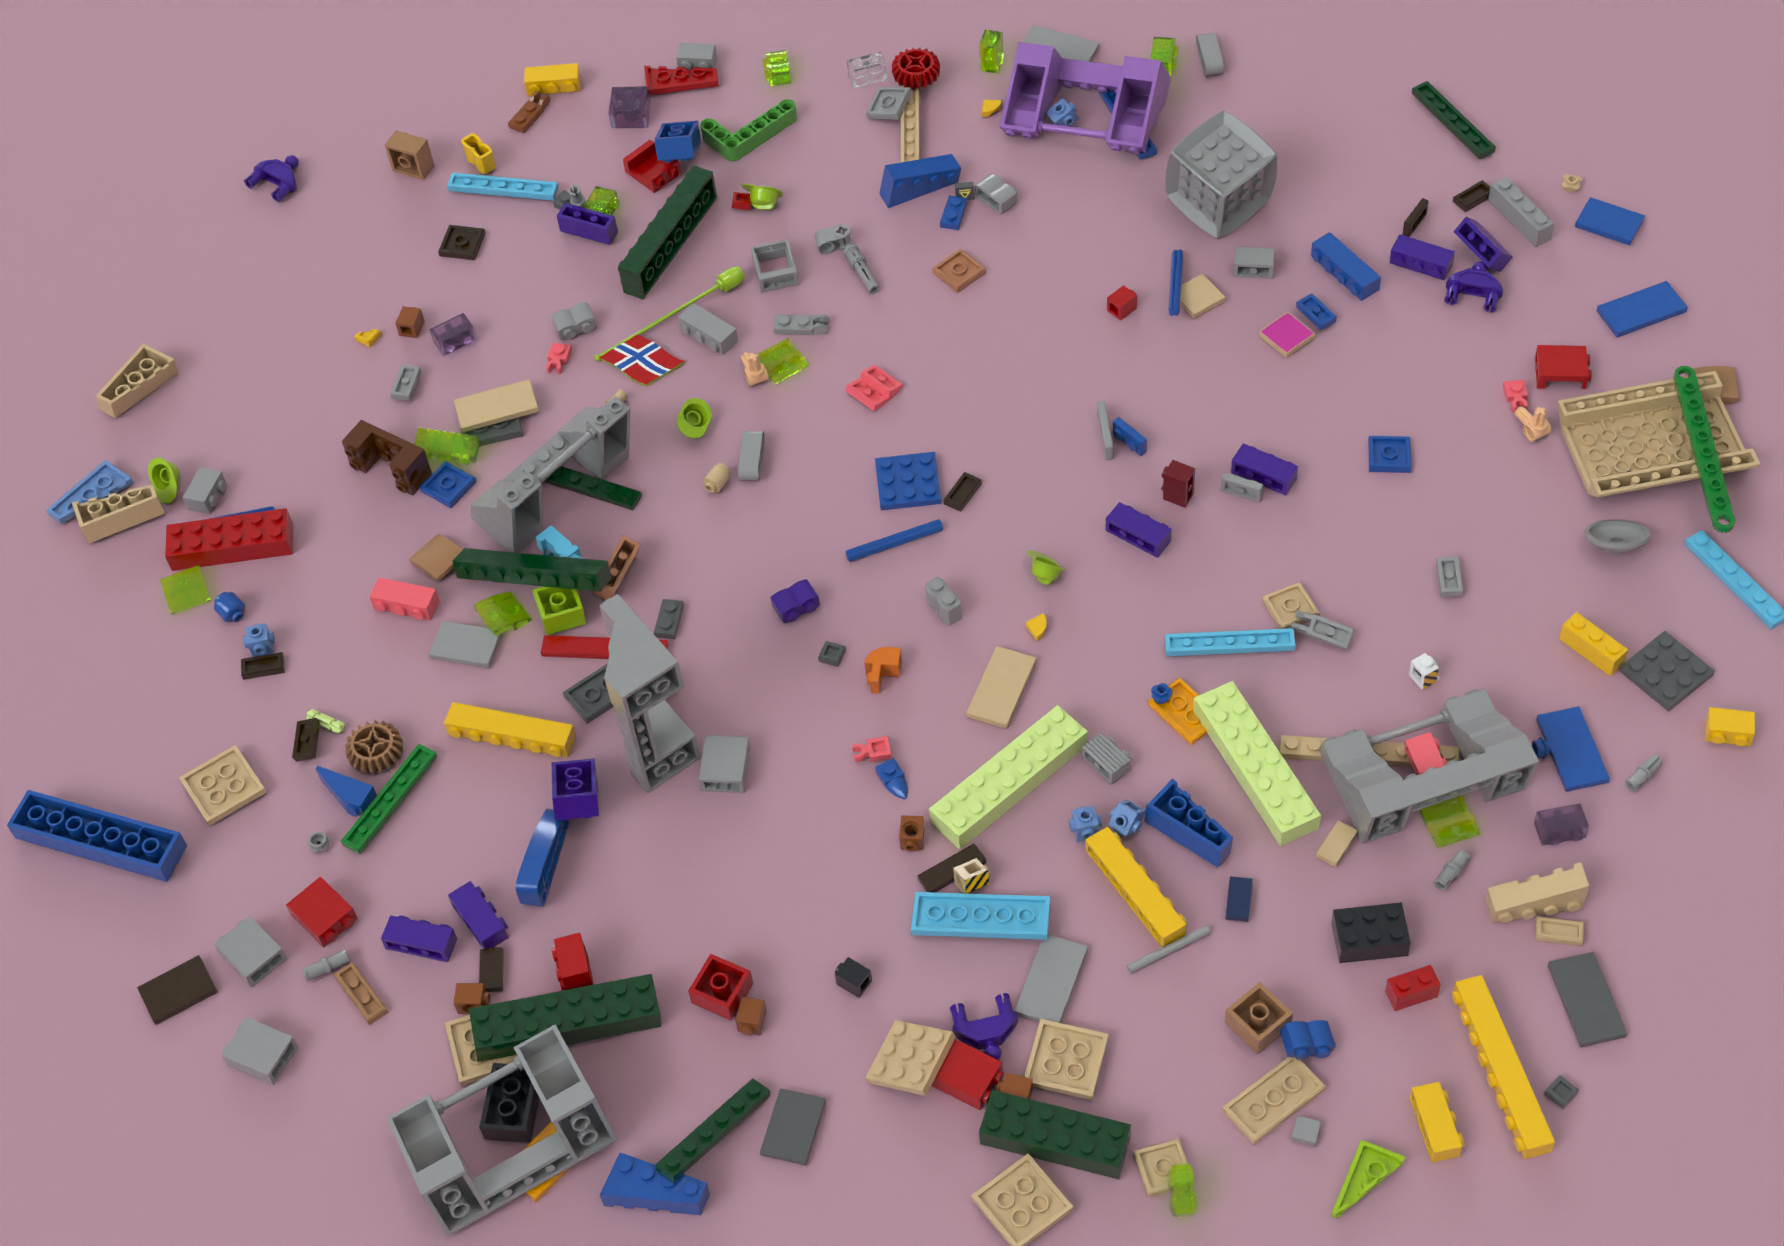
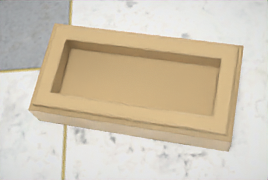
M1338 820L1317 851L1316 857L1336 867L1357 836L1358 830Z
M1545 917L1536 918L1535 941L1582 946L1584 922Z

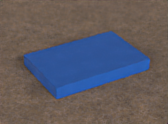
M1590 197L1579 215L1575 227L1630 246L1644 221L1645 215Z

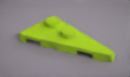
M1361 1139L1331 1217L1338 1219L1401 1167L1406 1157Z

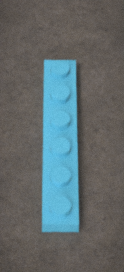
M452 173L447 184L448 191L551 201L555 200L559 188L558 182Z
M1703 530L1685 540V545L1771 630L1784 623V609Z
M1293 628L1165 634L1166 656L1295 651Z

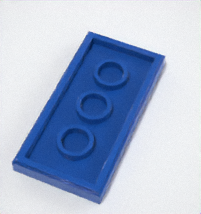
M1664 281L1597 306L1596 311L1615 336L1620 337L1687 312L1688 307L1671 285Z
M1579 706L1537 715L1536 721L1544 740L1550 744V755L1566 792L1609 783V775Z

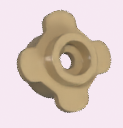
M1569 174L1563 176L1564 182L1561 186L1565 191L1572 193L1580 189L1581 186L1579 184L1582 181L1580 176Z

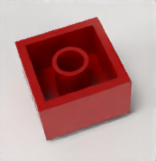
M581 933L554 939L555 948L551 950L554 962H556L557 968L555 970L561 990L594 985L588 953Z
M710 953L688 992L692 1004L732 1021L739 1009L741 998L747 996L754 983L750 970Z

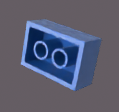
M699 121L662 123L655 137L657 160H663L666 163L672 162L674 159H681L682 161L692 160L701 143Z

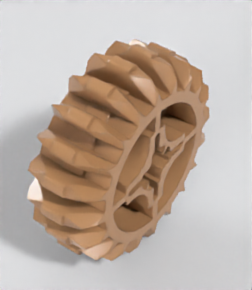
M374 720L373 724L366 721L363 727L358 725V730H352V736L347 737L348 743L345 744V755L349 759L350 765L364 774L370 771L372 775L376 771L382 773L385 768L390 770L391 764L397 765V759L401 758V752L404 751L403 739L399 731L391 723L386 724L384 720L381 723Z

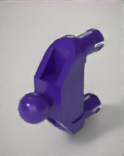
M289 155L286 157L285 163L278 159L261 161L254 167V172L244 180V183L250 189H253L261 180H267L278 185L279 187L271 193V196L275 201L280 202L288 193H292L297 189L292 169L298 167L299 160L296 156Z
M1482 261L1474 263L1472 269H1465L1448 278L1446 282L1447 293L1444 301L1449 304L1450 299H1452L1451 305H1455L1459 293L1486 298L1484 310L1488 312L1489 307L1492 306L1490 312H1495L1498 300L1503 295V288L1498 280L1487 272V266Z
M1003 993L1004 1002L1002 1001L1001 994L995 997L999 1015L973 1021L967 1020L964 1004L958 1003L959 1012H957L956 1004L950 1007L954 1022L952 1032L956 1038L978 1050L984 1049L983 1053L999 1060L1002 1055L999 1045L1005 1042L1019 1020L1017 1013L1012 1009L1009 994Z

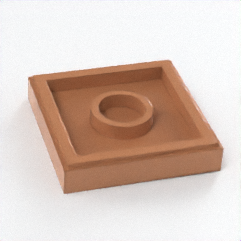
M960 248L934 266L932 273L959 293L986 274V268Z

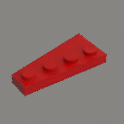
M644 65L647 95L719 86L716 68L694 67L692 70H686L684 67L667 69V66H659V69Z

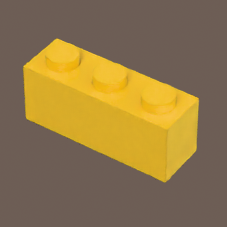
M578 63L525 67L524 84L527 96L532 95L535 91L540 92V94L580 91L581 75Z
M1578 612L1562 625L1559 639L1610 677L1625 663L1628 649Z
M1440 1082L1412 1087L1409 1098L1431 1162L1460 1157L1462 1147H1464V1140L1462 1134L1457 1133L1455 1128L1457 1124L1455 1114L1448 1108L1449 1098L1445 1089L1442 1090Z

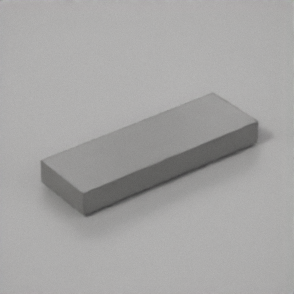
M1104 400L1097 401V416L1105 460H1113V442L1106 404Z

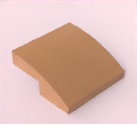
M1706 366L1693 368L1696 374L1716 371L1723 385L1720 394L1723 404L1740 401L1735 367Z
M437 534L416 552L409 561L413 566L424 570L428 577L440 581L454 568L452 561L463 549L446 537Z

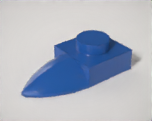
M895 758L876 766L875 772L886 789L893 795L906 799L908 794L907 782L904 772Z

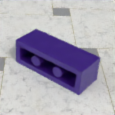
M564 203L557 214L559 229L564 233L608 245L612 243L618 233L615 216Z
M1465 217L1453 231L1488 268L1501 272L1513 258L1476 220Z
M1399 234L1391 249L1389 263L1445 280L1453 265L1455 251Z
M1243 443L1232 459L1231 473L1247 480L1261 483L1264 487L1286 496L1297 480L1298 466Z
M1119 502L1106 517L1107 532L1157 558L1171 542V528L1164 523L1155 521L1146 514L1134 510L1129 505Z
M469 881L448 894L451 905L483 949L494 948L509 938L506 929H508L506 922L502 917L497 918L495 907L490 901L486 902L484 900L486 896L480 886L475 887Z
M390 915L381 940L387 950L449 962L457 942V937L453 928L445 924L435 925L426 920L416 921L402 915L398 917Z

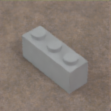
M692 303L678 316L680 330L684 334L694 337L699 343L707 345L714 352L717 351L724 355L738 342L735 327L695 303Z

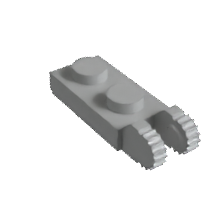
M821 314L815 316L776 315L774 334H825L828 332L826 324L829 323V317Z
M1302 611L1296 612L1295 616L1298 619L1311 623L1307 627L1294 622L1291 625L1294 631L1306 634V636L1345 651L1347 650L1354 629L1315 614L1311 615Z

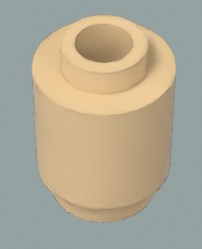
M722 463L714 465L703 479L704 488L710 493H719L730 478V469Z

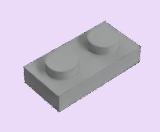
M401 365L390 393L392 399L411 400L422 372L420 366Z
M1224 473L1221 478V491L1260 503L1263 495V484L1238 477L1237 475Z
M1458 557L1436 558L1441 597L1462 596L1463 587Z

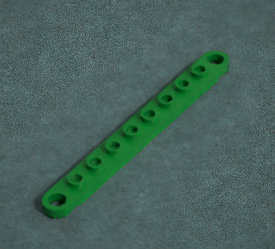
M1680 366L1676 368L1673 380L1675 381L1709 516L1711 517L1712 526L1717 532L1727 533L1733 529L1735 517L1694 369L1689 366ZM1683 373L1685 374V373H1686V375H1688V376H1690V377H1689V378H1682V377L1680 376V374H1683ZM1719 519H1725L1729 524L1723 525L1718 521Z

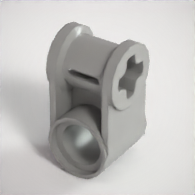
M840 224L818 230L815 233L818 251L821 254H828L852 245V238L849 236L851 233L850 227Z

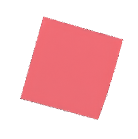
M873 365L862 371L859 379L848 384L846 392L872 411H875L893 398L900 391L903 384L878 366Z

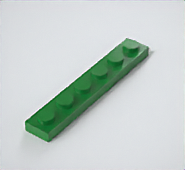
M421 744L415 747L343 837L341 843L344 847L358 854L362 853L437 758L436 752Z

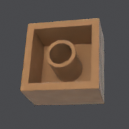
M395 130L385 144L392 171L424 180L435 166L428 141L423 137Z
M1259 982L1226 1009L1225 1023L1249 1047L1259 1054L1280 1036V1030L1286 1023L1292 1022L1293 1013Z

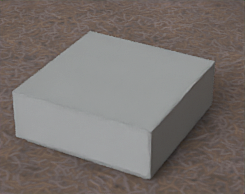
M1297 1116L1291 1140L1315 1147L1321 1122Z

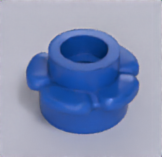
M1164 683L1154 685L1151 689L1152 698L1155 702L1164 704L1172 696V689L1168 688V685Z
M1540 737L1532 742V748L1537 758L1542 757V759H1545L1550 754L1551 748L1548 741Z

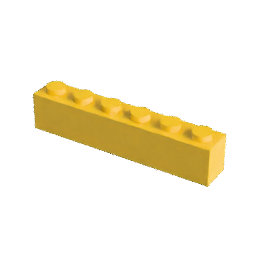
M452 702L444 721L448 735L455 738L464 737L476 742L485 741L493 745L510 746L513 749L521 748L534 753H547L554 757H568L576 738L572 724Z
M1107 826L1085 839L1086 852L1161 947L1186 936L1187 922L1183 915L1177 914L1173 909L1171 900L1161 894L1158 884L1154 880L1151 881L1143 865L1137 864L1133 853L1129 848L1125 849L1116 832H1112Z

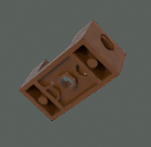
M360 420L342 440L349 465L356 471L360 470L367 473L380 457L386 462L390 461L389 466L392 476L396 479V487L402 493L414 496L421 485L432 475L423 448L363 420Z

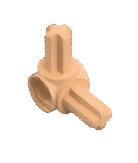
M745 352L741 356V360L745 366L744 375L748 385L751 387L769 380L765 366L760 363L759 355Z
M1519 407L1515 411L1516 417L1524 424L1523 431L1530 442H1534L1551 432V426L1545 418L1547 412L1545 408L1537 407L1534 416L1525 407Z

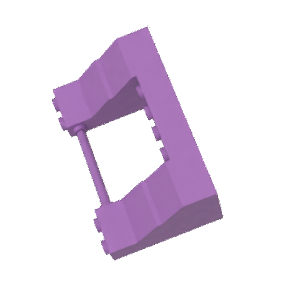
M1018 42L1000 128L1008 136L1018 134L1028 139L1039 137L1040 132L1043 130L1105 139L1111 150L1120 152L1124 149L1129 150L1133 154L1146 153L1150 131L1167 100L1171 76L1161 60L1125 56L1123 66L1066 59L1060 56L1054 46ZM1061 85L1065 88L1080 87V89L1085 91L1097 89L1101 93H1108V90L1115 91L1116 99L1109 130L1098 131L1044 123L1043 118L1052 105L1053 99L1061 89Z

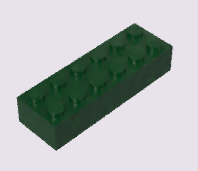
M992 1090L979 1130L981 1145L1024 1156L1029 1154L1032 1158L1119 1180L1131 1138V1124Z

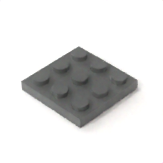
M1666 631L1662 632L1622 664L1619 669L1624 676L1668 712L1710 679L1715 670Z

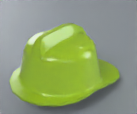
M741 184L743 189L750 192L752 206L759 210L773 209L777 199L783 196V192L776 188Z
M691 398L683 404L676 421L680 432L689 438L702 437L711 421V408L702 399Z
M154 458L149 463L148 476L160 501L165 504L171 503L177 494L180 471L175 464L167 462L163 458Z
M1033 550L1027 551V554L1033 559L1032 574L1042 584L1049 585L1051 581H1056L1061 571L1066 570L1047 555Z

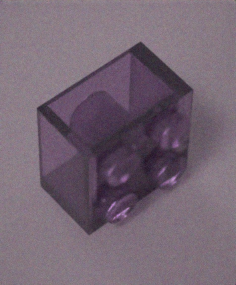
M648 86L612 87L608 112L612 128H648L651 105Z

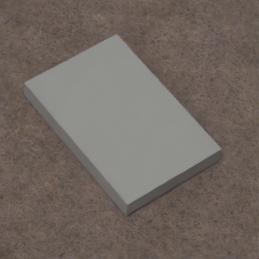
M442 621L429 652L430 659L489 668L502 632L496 629Z

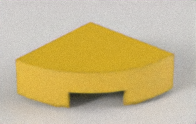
M983 100L982 117H989L992 113L999 111L1002 107V100Z
M371 329V331L357 333L354 339L370 348L382 334L380 330Z
M1044 613L1025 622L1026 628L1036 641L1043 637L1046 630L1047 622Z

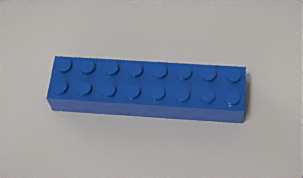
M27 790L7 824L15 839L168 882L187 847L180 832Z

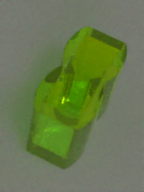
M787 50L766 52V58H762L764 69H768L764 70L765 81H769L770 86L791 83Z
M1190 1164L1172 1165L1167 1173V1185L1171 1192L1169 1208L1174 1218L1191 1217L1196 1210L1197 1201L1192 1190L1194 1172Z

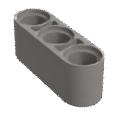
M1215 32L1196 35V45L1204 76L1223 74V60Z
M743 431L738 465L739 480H760L765 444L764 431Z

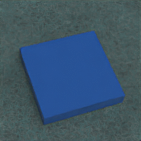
M1369 436V472H1411L1410 437Z
M445 461L421 485L420 490L429 497L452 508L477 481L474 476Z

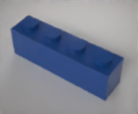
M1329 232L1312 242L1311 256L1313 260L1321 264L1328 273H1331L1340 284L1348 288L1361 301L1380 290L1381 276L1332 233Z

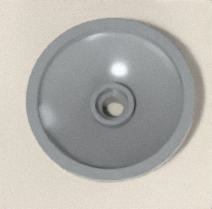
M1626 520L1594 522L1585 528L1584 534L1585 538L1592 545L1613 554L1637 549L1646 544L1650 539L1648 528L1639 523Z

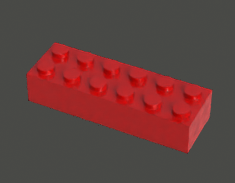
M287 508L166 525L165 558L172 571L293 554V522Z

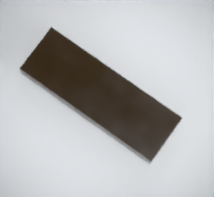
M973 843L917 875L918 880L927 892L935 893L954 882V867L976 858L984 865L986 864V858Z

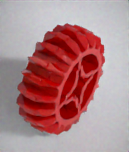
M921 47L918 49L912 48V50L905 49V52H899V55L895 56L892 63V74L899 86L910 87L911 90L913 88L920 89V87L927 88V85H933V82L937 81L940 74V63L937 55H934L933 51L929 52L927 48L921 50Z

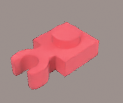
M552 343L547 356L548 363L546 367L548 373L553 368H556L557 374H561V364L568 363L572 352L571 345Z
M1524 380L1505 381L1503 389L1506 401L1512 402V412L1515 413L1517 406L1527 409L1528 403L1526 400L1528 393Z
M888 736L867 739V745L859 743L852 745L853 752H861L854 755L855 762H861L866 757L870 758V762L892 759Z

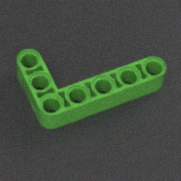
M785 99L734 134L714 119H704L700 123L702 139L727 160L737 161L797 120L796 106L793 100Z

